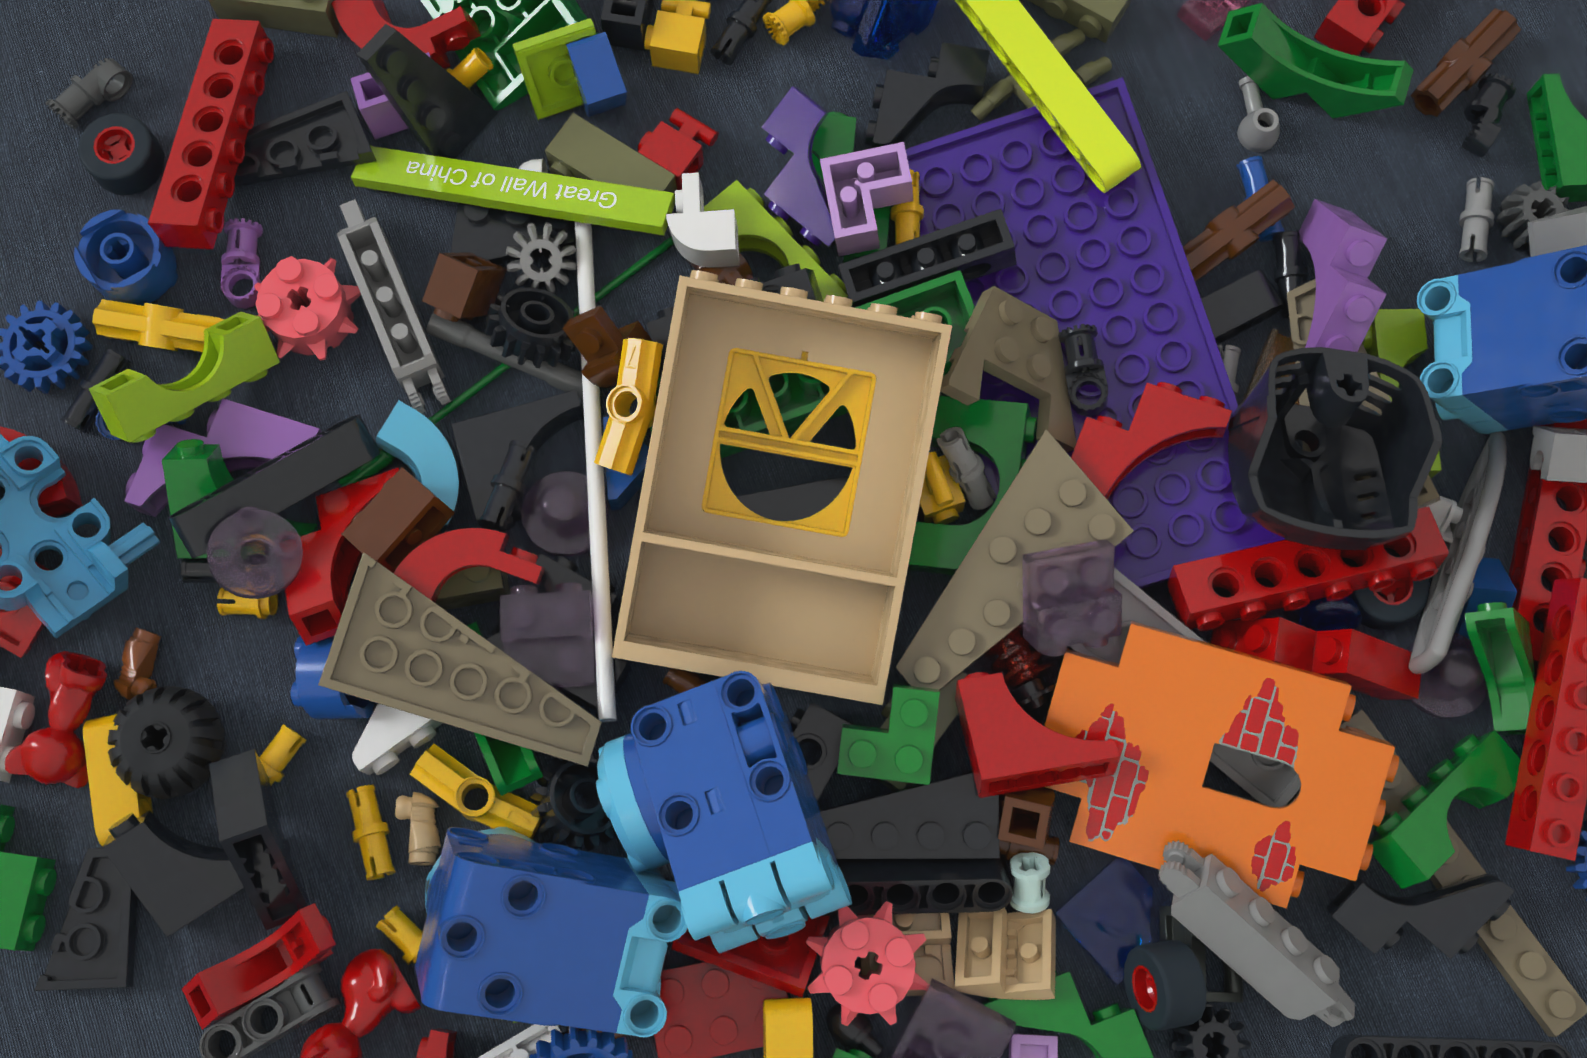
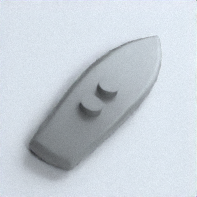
M1502 432L1490 434L1457 506L1463 508L1462 517L1458 524L1450 523L1454 540L1452 543L1444 541L1449 554L1439 567L1438 573L1433 576L1429 589L1430 593L1422 613L1409 661V669L1415 674H1422L1431 670L1447 655L1464 605L1472 594L1474 588L1473 579L1485 553V544L1492 526L1504 481L1507 447L1506 437Z

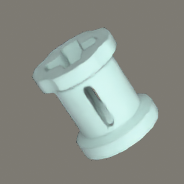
M1022 852L1014 855L1010 860L1011 874L1014 876L1013 896L1010 904L1014 909L1023 913H1039L1045 910L1050 903V894L1045 889L1046 878L1050 874L1049 859L1036 852Z

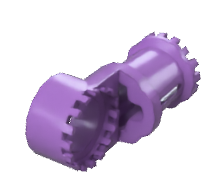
M234 218V220L229 219L224 224V233L227 234L226 253L221 257V290L231 304L237 308H252L255 306L258 294L254 286L256 283H262L259 279L261 261L257 256L258 238L262 236L263 228L256 221L253 223L252 220L245 222V218H241V222L238 218ZM242 279L253 281L252 290L244 296L233 295L232 289L236 282Z

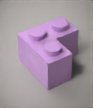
M904 142L820 159L838 256L879 249L878 230L873 209L913 201L912 179Z

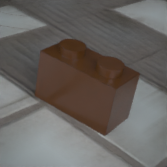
M471 252L439 253L422 302L435 307L434 314L452 322H458L459 318L473 320L474 317L485 316L488 314L490 304H494L507 269Z
M401 467L384 484L382 490L364 510L354 517L352 523L345 529L342 535L362 554L363 552L394 573L404 558L423 542L434 537L455 512Z

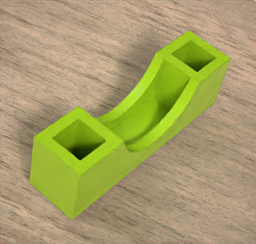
M736 180L704 206V211L734 209L738 225L739 252L756 251L774 258L782 267L799 264L801 269L814 270L823 301L826 295L848 298L843 281L835 274L829 276L819 266L820 260L815 252L807 245L801 247L791 237L793 234L787 223L779 216L773 218L765 210L764 201L754 189L748 188L746 190Z
M1379 309L1362 342L1367 354L1388 360L1401 367L1413 363L1428 349L1424 313L1420 309ZM1377 372L1380 379L1399 388V382ZM1438 451L1430 469V478L1442 471L1440 451Z
M240 311L204 330L202 356L196 367L181 380L169 384H156L147 375L126 369L89 388V391L111 435L129 443H137L154 436L156 428L168 422H178L190 417L195 412L194 408L207 401L215 402L226 398L231 394V388L243 382H253L263 378L268 373L267 369L277 365L280 361L261 317Z

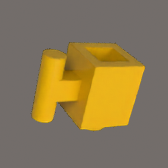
M662 0L661 11L657 10L654 25H648L645 33L644 48L650 50L652 66L699 74L706 44L705 19L710 17L711 3L697 0Z
M935 451L929 452L918 513L922 522H934V524L945 525L959 518L958 513L963 512L965 499L959 483L953 481L950 475V465L946 456L938 457Z

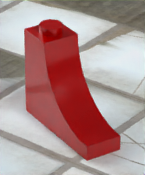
M975 672L967 675L964 679L957 680L955 702L979 798L1114 775L1120 757L1115 739L1104 741L1076 739L1054 732L1028 715L1016 702L1005 683L1002 672L995 674Z

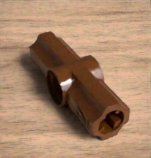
M1273 179L1237 207L1232 205L1205 226V231L1183 246L1195 283L1225 260L1229 259L1231 261L1242 254L1260 239V234L1274 226L1275 223L1294 210L1295 205L1282 185Z

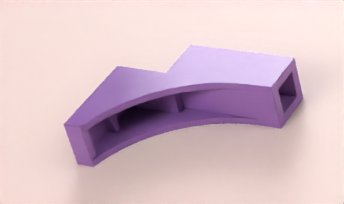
M1314 199L1298 232L1300 233V240L1306 245L1311 254L1316 279L1314 313L1305 348L1325 347L1358 352L1387 295L1368 279L1387 238L1351 211Z
M222 398L218 410H214L208 419L207 437L166 424L156 428V434L144 442L143 458L137 472L133 473L127 482L124 502L138 512L152 517H156L169 504L162 459L180 441L199 439L204 444H220L223 460L228 471L231 472L254 469L322 431L314 426Z

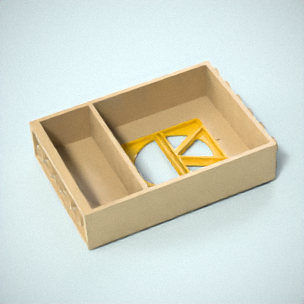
M691 270L690 277L679 275L612 658L720 677L727 676L736 671H746L754 675L761 684L770 682L776 687L883 705L952 325L941 324L942 316L927 312H915V315H912L911 318L897 316L898 308L884 304L871 303L867 310L852 307V299L840 296L826 295L824 302L807 299L808 291L797 288L781 287L780 294L762 291L763 283L748 279L736 278L734 286L719 283L718 275L709 272ZM797 373L811 376L826 384L830 389L790 438L769 383V377L776 374ZM749 388L753 389L769 435L725 426V420L730 409L742 393ZM841 405H844L852 419L856 440L855 448L851 450L810 442ZM720 444L851 467L852 470L838 496L818 513L794 521L772 520L754 513L734 495L723 473Z

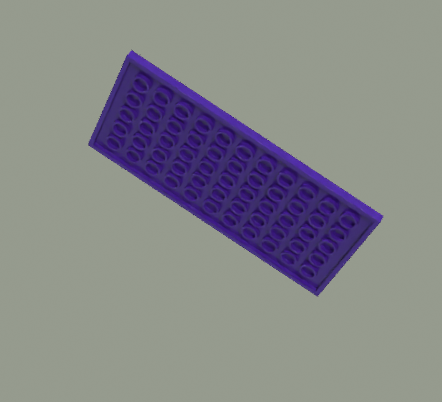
M1123 77L1087 89L1133 148L1141 163V168L1106 193L1101 192L1035 106L905 149L909 169L920 174L919 204L924 208V217L920 221V236L1002 209L1015 246L1017 265L965 282L974 306H976L983 291L996 286L1057 320L1059 332H1062L1064 329L1067 330V327H1071L1074 330L1073 325H1077L1078 329L1081 324L1095 325L1097 327L1098 334L1094 340L1098 359H1101L1104 364L1108 385V403L1101 413L1094 416L1080 415L1071 406L1076 443L1086 417L1097 420L1098 416L1110 417L1122 423V429L1129 431L1146 383L1157 386L1158 382H1166L1182 389L1183 395L1199 399L1200 396H1208L1218 399L1225 404L1224 408L1232 410L1231 416L1234 414L1239 406ZM1061 343V349H1062V355H1063V361H1064V368H1065V366L1068 365V362H1067V356H1066V351H1065V345H1064L1063 343ZM1079 346L1080 356H1084L1082 347ZM983 370L980 399L1028 403L1031 417H1037L1038 420L1039 399ZM1085 385L1077 391L1076 397L1080 403L1092 405L1099 401L1101 392L1096 386ZM1228 425L1223 438H1203L1186 441L1161 450L1147 458L1120 482L1108 499L1109 503L1134 532L1106 554L1103 559L1140 589L1168 581L1174 565L1285 540L1284 537L1268 531L1246 517L1239 508L1232 492L1229 471ZM1035 440V443L1027 444L1026 459H1028L1038 443L1037 440ZM1074 450L1067 452V454L1071 457ZM979 453L985 466V476L997 498L1000 486L998 468L990 459ZM1030 616L1031 622L1037 620L1034 616Z

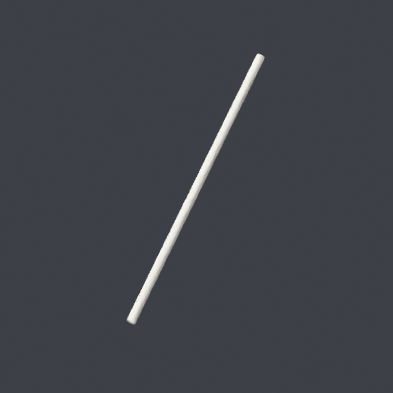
M575 222L580 315L596 308L592 226L588 223ZM581 354V366L583 369L587 361ZM582 374L598 720L601 722H613L617 718L614 659L612 658L613 640L604 467L594 463L602 440L600 387L591 383Z

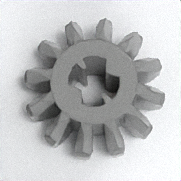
M529 223L527 229L530 239H527L519 231L513 234L514 240L522 248L507 246L506 248L507 255L520 258L508 263L507 270L508 272L523 270L515 281L518 286L523 285L530 278L533 280L531 288L539 289V283L545 281L547 291L554 293V277L564 285H567L569 282L568 276L561 268L567 270L576 269V262L562 258L575 253V245L569 244L560 247L559 245L566 239L567 233L562 230L558 232L554 239L551 238V223H545L543 235H538L535 224ZM539 248L540 253L542 248L549 250V262L551 265L545 268L543 263H541L540 268L532 264L534 261L532 251Z

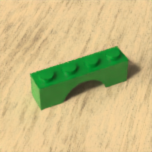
M1495 730L1478 738L1472 733L1460 740L1452 748L1456 755L1451 760L1448 758L1444 759L1430 769L1426 774L1430 781L1425 786L1422 784L1418 785L1405 794L1400 800L1404 807L1398 813L1396 811L1390 812L1383 817L1379 827H1373L1377 834L1368 842L1373 844L1372 855L1401 889L1429 880L1454 854L1455 850L1447 829V813L1453 799L1463 800L1481 809L1507 798L1515 790L1521 759Z

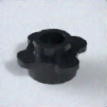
M1042 675L1010 692L1016 702L1023 706L1028 713L1049 702L1050 699L1046 693L1055 689L1054 684L1047 686Z

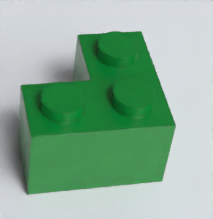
M893 684L888 729L843 724L837 774L930 785L940 696L939 690Z

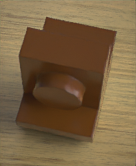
M602 306L570 318L562 328L587 361L581 373L591 383L601 388H613L617 385L623 339L636 338L652 341L639 321L618 329Z
M1041 787L999 795L1000 829L998 839L1043 850L1049 834L1055 801L1054 791Z

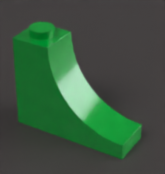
M1560 73L1543 74L1526 93L1541 182L1545 190L1557 185L1555 195L1559 198L1569 197L1568 202L1587 201V119L1580 114L1567 96Z
M199 439L183 440L178 442L162 459L170 516L233 481L223 460L220 444H204ZM274 515L212 551L196 558L280 557L278 544L318 531V525L296 522ZM172 525L177 559L191 558Z

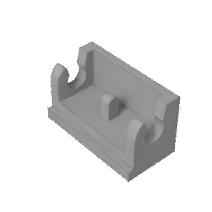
M1533 426L1532 434L1534 438L1530 455L1531 470H1541V478L1547 481L1587 483V429Z

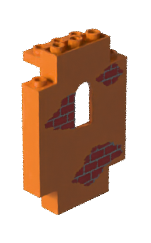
M1133 621L1130 623L1119 664L1069 649L1065 651L1044 725L1054 732L1076 739L1090 741L1115 739L1120 756L1114 775L1046 787L1081 798L1069 842L1160 870L1161 865H1164V862H1166L1163 860L1165 845H1168V842H1177L1179 840V842L1189 845L1188 847L1195 850L1202 858L1213 854L1224 865L1232 868L1239 875L1240 879L1260 897L1265 898L1270 904L1286 909L1290 896L1298 898L1303 885L1304 871L1298 870L1299 865L1352 881L1357 880L1359 870L1366 871L1372 858L1373 844L1367 842L1372 825L1379 827L1383 820L1386 800L1380 798L1385 781L1392 783L1399 765V756L1394 755L1395 746L1389 741L1372 737L1364 730L1346 726L1345 729L1340 728L1342 720L1350 721L1356 702V695L1350 694L1352 686L1347 682ZM1214 743L1278 761L1292 767L1300 778L1301 785L1298 796L1292 803L1286 806L1272 807L1202 786Z

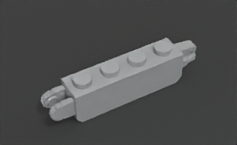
M356 199L340 205L348 227L340 230L337 233V237L397 381L405 393H407L412 407L421 414L426 412L425 402L417 388L432 382L433 392L436 399L441 402V405L451 402L442 380L445 377L380 223L375 217L365 220Z
M1179 840L1177 842H1168V845H1165L1163 860L1166 862H1164V865H1161L1159 880L1173 893L1171 915L1287 1018L1302 1020L1314 1014L1331 1027L1338 1026L1342 1022L1354 1018L1355 1003L1339 985L1340 968L1337 967L1331 957L1324 955L1305 938L1300 929L1286 921L1273 909L1265 898L1255 893L1240 879L1239 875L1232 868L1224 865L1216 856L1210 854L1202 858L1195 850L1189 848V845H1185L1184 842L1181 843Z

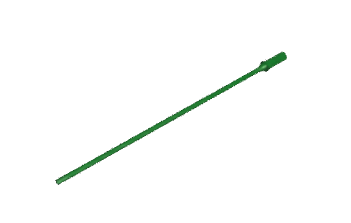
M672 236L595 293V303L673 245ZM579 306L573 310L575 312L574 317L579 315ZM504 363L500 364L431 416L429 420L435 425L511 368V366ZM378 448L380 454L377 457L351 471L338 482L344 487L372 477L389 464L392 465L395 457Z

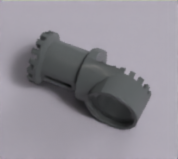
M105 58V62L100 60V66L95 64L94 69L83 79L74 75L70 79L72 84L55 100L49 99L45 102L46 105L56 115H61L59 118L61 120L64 119V123L75 130L79 126L77 121L93 105L100 106L105 100H119L129 91L133 80L132 75L114 59Z

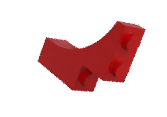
M1158 382L1157 386L1146 383L1129 431L1122 429V423L1110 417L1098 416L1097 420L1086 417L1071 458L1108 500L1120 482L1135 467L1159 451L1190 440L1223 438L1232 410L1224 408L1225 404L1212 397L1200 396L1199 399L1183 395L1182 389L1170 383Z
M399 467L316 496L321 530L278 544L288 614L306 646L335 636L348 598L352 577L362 557V553L342 533L352 523L354 517L363 511L382 490L384 484L400 470Z
M1275 617L1251 621H1225L1221 626L1213 629L1211 644L1342 680L1352 686L1351 690L1381 700L1419 699L1421 674H1415L1409 669L1412 652L1355 629L1315 631L1284 618Z

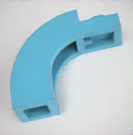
M398 400L376 436L375 443L377 447L405 463L418 481L454 511L458 498L459 479L456 461L447 440L427 417ZM450 518V519L448 520V522L440 529L441 532H443V533L445 532V530H446V528H447V526H448V524H449L451 518Z

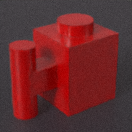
M676 108L672 112L669 122L679 127V131L661 121L653 132L648 131L639 142L637 152L674 174L677 190H682V174L697 173L704 164L702 145L696 141L700 140L711 147L716 142L719 133L681 109Z

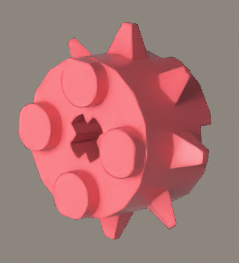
M290 256L280 260L276 267L264 278L262 283L255 284L254 288L258 291L255 303L258 311L257 316L261 317L266 331H271L278 340L276 350L278 358L281 359L289 351L307 356L315 354L322 361L327 357L328 347L332 346L335 348L340 345L349 333L356 334L359 328L353 323L354 316L351 304L361 293L358 286L340 284L334 275L335 259L331 258L323 265L320 262L307 259L297 260Z
M887 901L874 916H856L848 906L838 909L839 925L835 926L827 937H808L806 942L807 945L821 956L820 966L822 972L807 986L810 994L831 993L834 999L841 1004V1024L848 1026L858 1013L870 1015L879 1013L890 1025L897 1023L896 1004L904 999L908 990H926L928 985L925 980L915 973L914 953L926 941L924 933L903 934L901 930L892 924V903ZM869 951L876 953L874 960L879 963L877 970H869L867 975L859 974L861 969L858 965H855L857 957L866 958Z

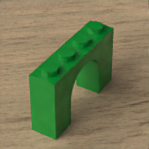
M939 396L930 446L939 447L937 439L941 438L940 434L943 431L952 427L962 428L972 451L986 456L998 468L1000 478L999 492L992 507L982 517L971 523L944 525L916 522L908 570L946 575L955 574L1026 462L1027 444L1035 443L1037 417H1031L1028 403L979 399V401L970 405H965L952 397Z

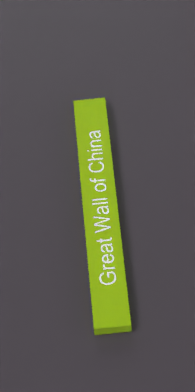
M371 146L376 161L357 164L351 175V179L356 187L663 236L668 227L666 214H672L675 206V196L672 192Z

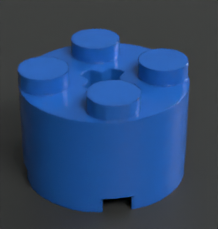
M109 210L93 217L84 225L80 232L82 238L78 248L75 246L74 259L80 273L107 300L142 306L144 303L155 301L169 288L173 287L177 282L178 274L176 271V257L172 247H165L148 224L149 220L138 213L136 215L125 213L124 210Z
M301 636L298 637L294 645V653L297 659L296 681L291 687V700L294 706L303 707L310 717L317 720L371 718L374 712L372 709L378 703L318 685L335 636L307 646Z

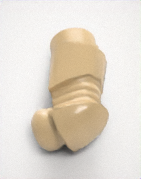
M413 792L412 797L401 795L396 799L395 817L399 820L411 819L408 864L434 865L436 863V855L439 853V848H441L434 814L435 808H438L439 805L433 798L419 792Z

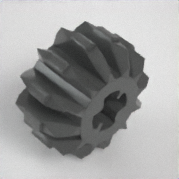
M1541 181L1533 183L1530 187L1523 184L1516 187L1511 195H1508L1501 202L1499 208L1502 212L1498 215L1496 223L1506 227L1502 231L1501 238L1511 236L1514 239L1513 249L1520 248L1525 244L1530 254L1527 222L1570 211L1564 208L1568 204L1569 197L1559 198L1555 195L1557 185L1545 190Z

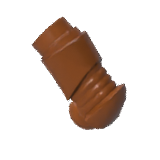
M136 627L132 636L125 640L121 660L123 661L122 670L120 671L119 679L113 680L116 690L124 698L131 700L146 690L157 688L155 680L148 678L150 675L152 676L158 644L162 636Z

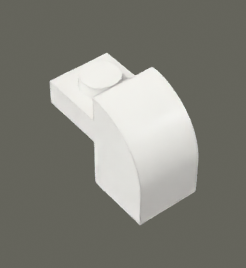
M699 172L683 173L682 190H675L677 213L666 214L675 247L685 259L698 266L709 268L740 266L738 225L734 209L704 211L703 188Z

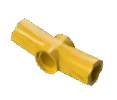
M101 299L98 307L94 308L92 323L95 325L97 335H103L108 338L126 341L133 340L138 341V345L178 351V348L203 352L204 330L225 319L184 313V309L144 303V306Z
M623 339L617 385L610 391L607 397L606 408L609 419L594 463L624 474H633L647 429L654 422L658 399L656 397L663 344L644 339ZM637 398V409L631 415L630 406Z
M435 743L425 750L410 773L411 777L458 810L470 821L479 822L492 829L508 827L530 839L534 838L542 822L543 816L533 817L531 811L538 807V805L510 792L501 796L495 785L475 774ZM475 788L486 790L489 795L488 801L483 808L470 810L465 807L464 798L470 790Z

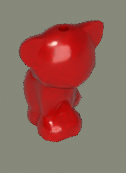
M69 651L59 652L48 659L45 681L50 694L48 709L50 727L30 733L22 744L10 750L5 759V770L8 773L29 775L37 782L47 785L65 783L74 788H81L87 784L88 772L84 741L74 732L88 716L91 702L96 692L104 686L107 677L105 663L90 656Z
M369 949L359 953L349 962L341 979V991L346 1006L342 1022L323 1025L312 1033L303 1044L300 1058H362L359 1038L372 1032L391 1011L396 1009L406 1014L414 1013L421 1009L419 1002L391 954H388L383 949Z

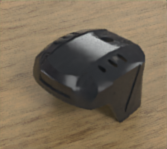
M1310 347L1290 350L1276 355L1247 399L1239 405L1230 418L1228 425V456L1232 492L1242 514L1288 541L1329 549L1366 550L1369 547L1405 538L1415 528L1418 496L1443 442L1439 422L1435 418L1431 400L1424 384L1407 369L1366 353L1325 347ZM1301 361L1300 363L1288 364L1292 362ZM1370 373H1382L1402 384V390ZM1291 375V376H1288V377L1276 378V377H1279V376ZM1369 386L1389 395L1392 398V402L1369 391ZM1306 389L1310 406L1295 404ZM1367 401L1381 409L1382 415L1362 405V402ZM1299 439L1307 443L1311 452L1301 449L1295 440ZM1364 476H1370V477H1371V478H1369V479H1365V480H1361V481H1356V480H1355L1356 478H1360V477H1364ZM1369 496L1374 497V498H1372V499H1368V500H1364V501H1359V500H1358V499H1360V498H1365V497H1369ZM1368 516L1374 517V518H1370V519H1363V517H1368Z

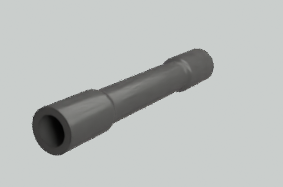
M433 312L428 322L426 333L458 347L471 349L544 380L550 386L564 392L577 390L579 398L583 399L581 371L560 362L557 363L556 367H552L546 361H542L541 367L535 368L530 360H526L523 365H519L517 363V356L511 355L505 358L502 356V346L492 347L490 345L492 336L486 335L462 320L452 322L437 316Z

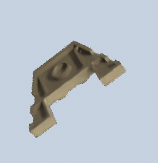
M996 286L983 291L964 329L967 334L962 345L954 350L949 360L952 365L948 374L943 376L940 392L965 405L979 401L984 370L1039 399L1036 430L1037 441L1040 440L1047 429L1066 453L1074 450L1076 438L1061 342L1058 337L1057 320Z

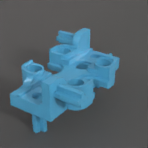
M0 434V485L5 489V495L0 500V545L2 547L0 579L13 575L22 580L16 589L10 591L0 589V609L13 611L27 605L57 639L82 620L89 619L91 614L129 588L128 568L126 566L160 544V540L155 536L152 528L143 522L110 544V518L95 498L76 509L69 516L54 518L46 515L41 511L38 499L46 488L55 485L65 477V471L60 465V457L41 438L22 436L9 442ZM27 458H34L42 462L34 470H24L18 467V464ZM84 524H92L99 528V532L95 536L87 538L77 535L75 530ZM50 549L58 551L63 557L62 564L58 568L46 571L36 565L35 559L40 552Z

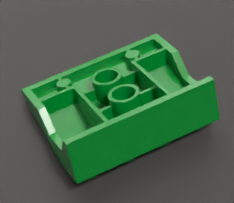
M421 0L433 19L461 6L476 22L481 36L471 40L465 48L455 52L462 61L474 48H479L490 58L493 63V69L483 75L476 84L492 108L497 111L528 94L512 44L588 19L576 0Z

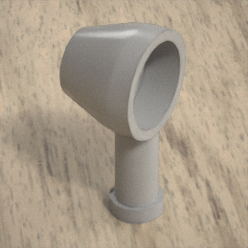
M1247 76L1238 82L1239 88L1243 92L1247 116L1241 121L1237 135L1240 143L1246 149L1258 153L1265 152L1271 149L1279 138V118L1272 109L1263 108L1259 87ZM1258 121H1265L1269 127L1261 126Z

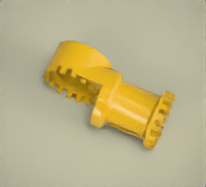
M789 0L787 4L774 13L767 12L762 17L764 19L763 23L766 24V29L770 28L768 33H773L772 39H775L777 44L779 43V45L782 44L784 46L789 42V37L802 27H811L815 24L816 20L813 12L821 8L819 6L820 3L823 6L826 3L824 0Z

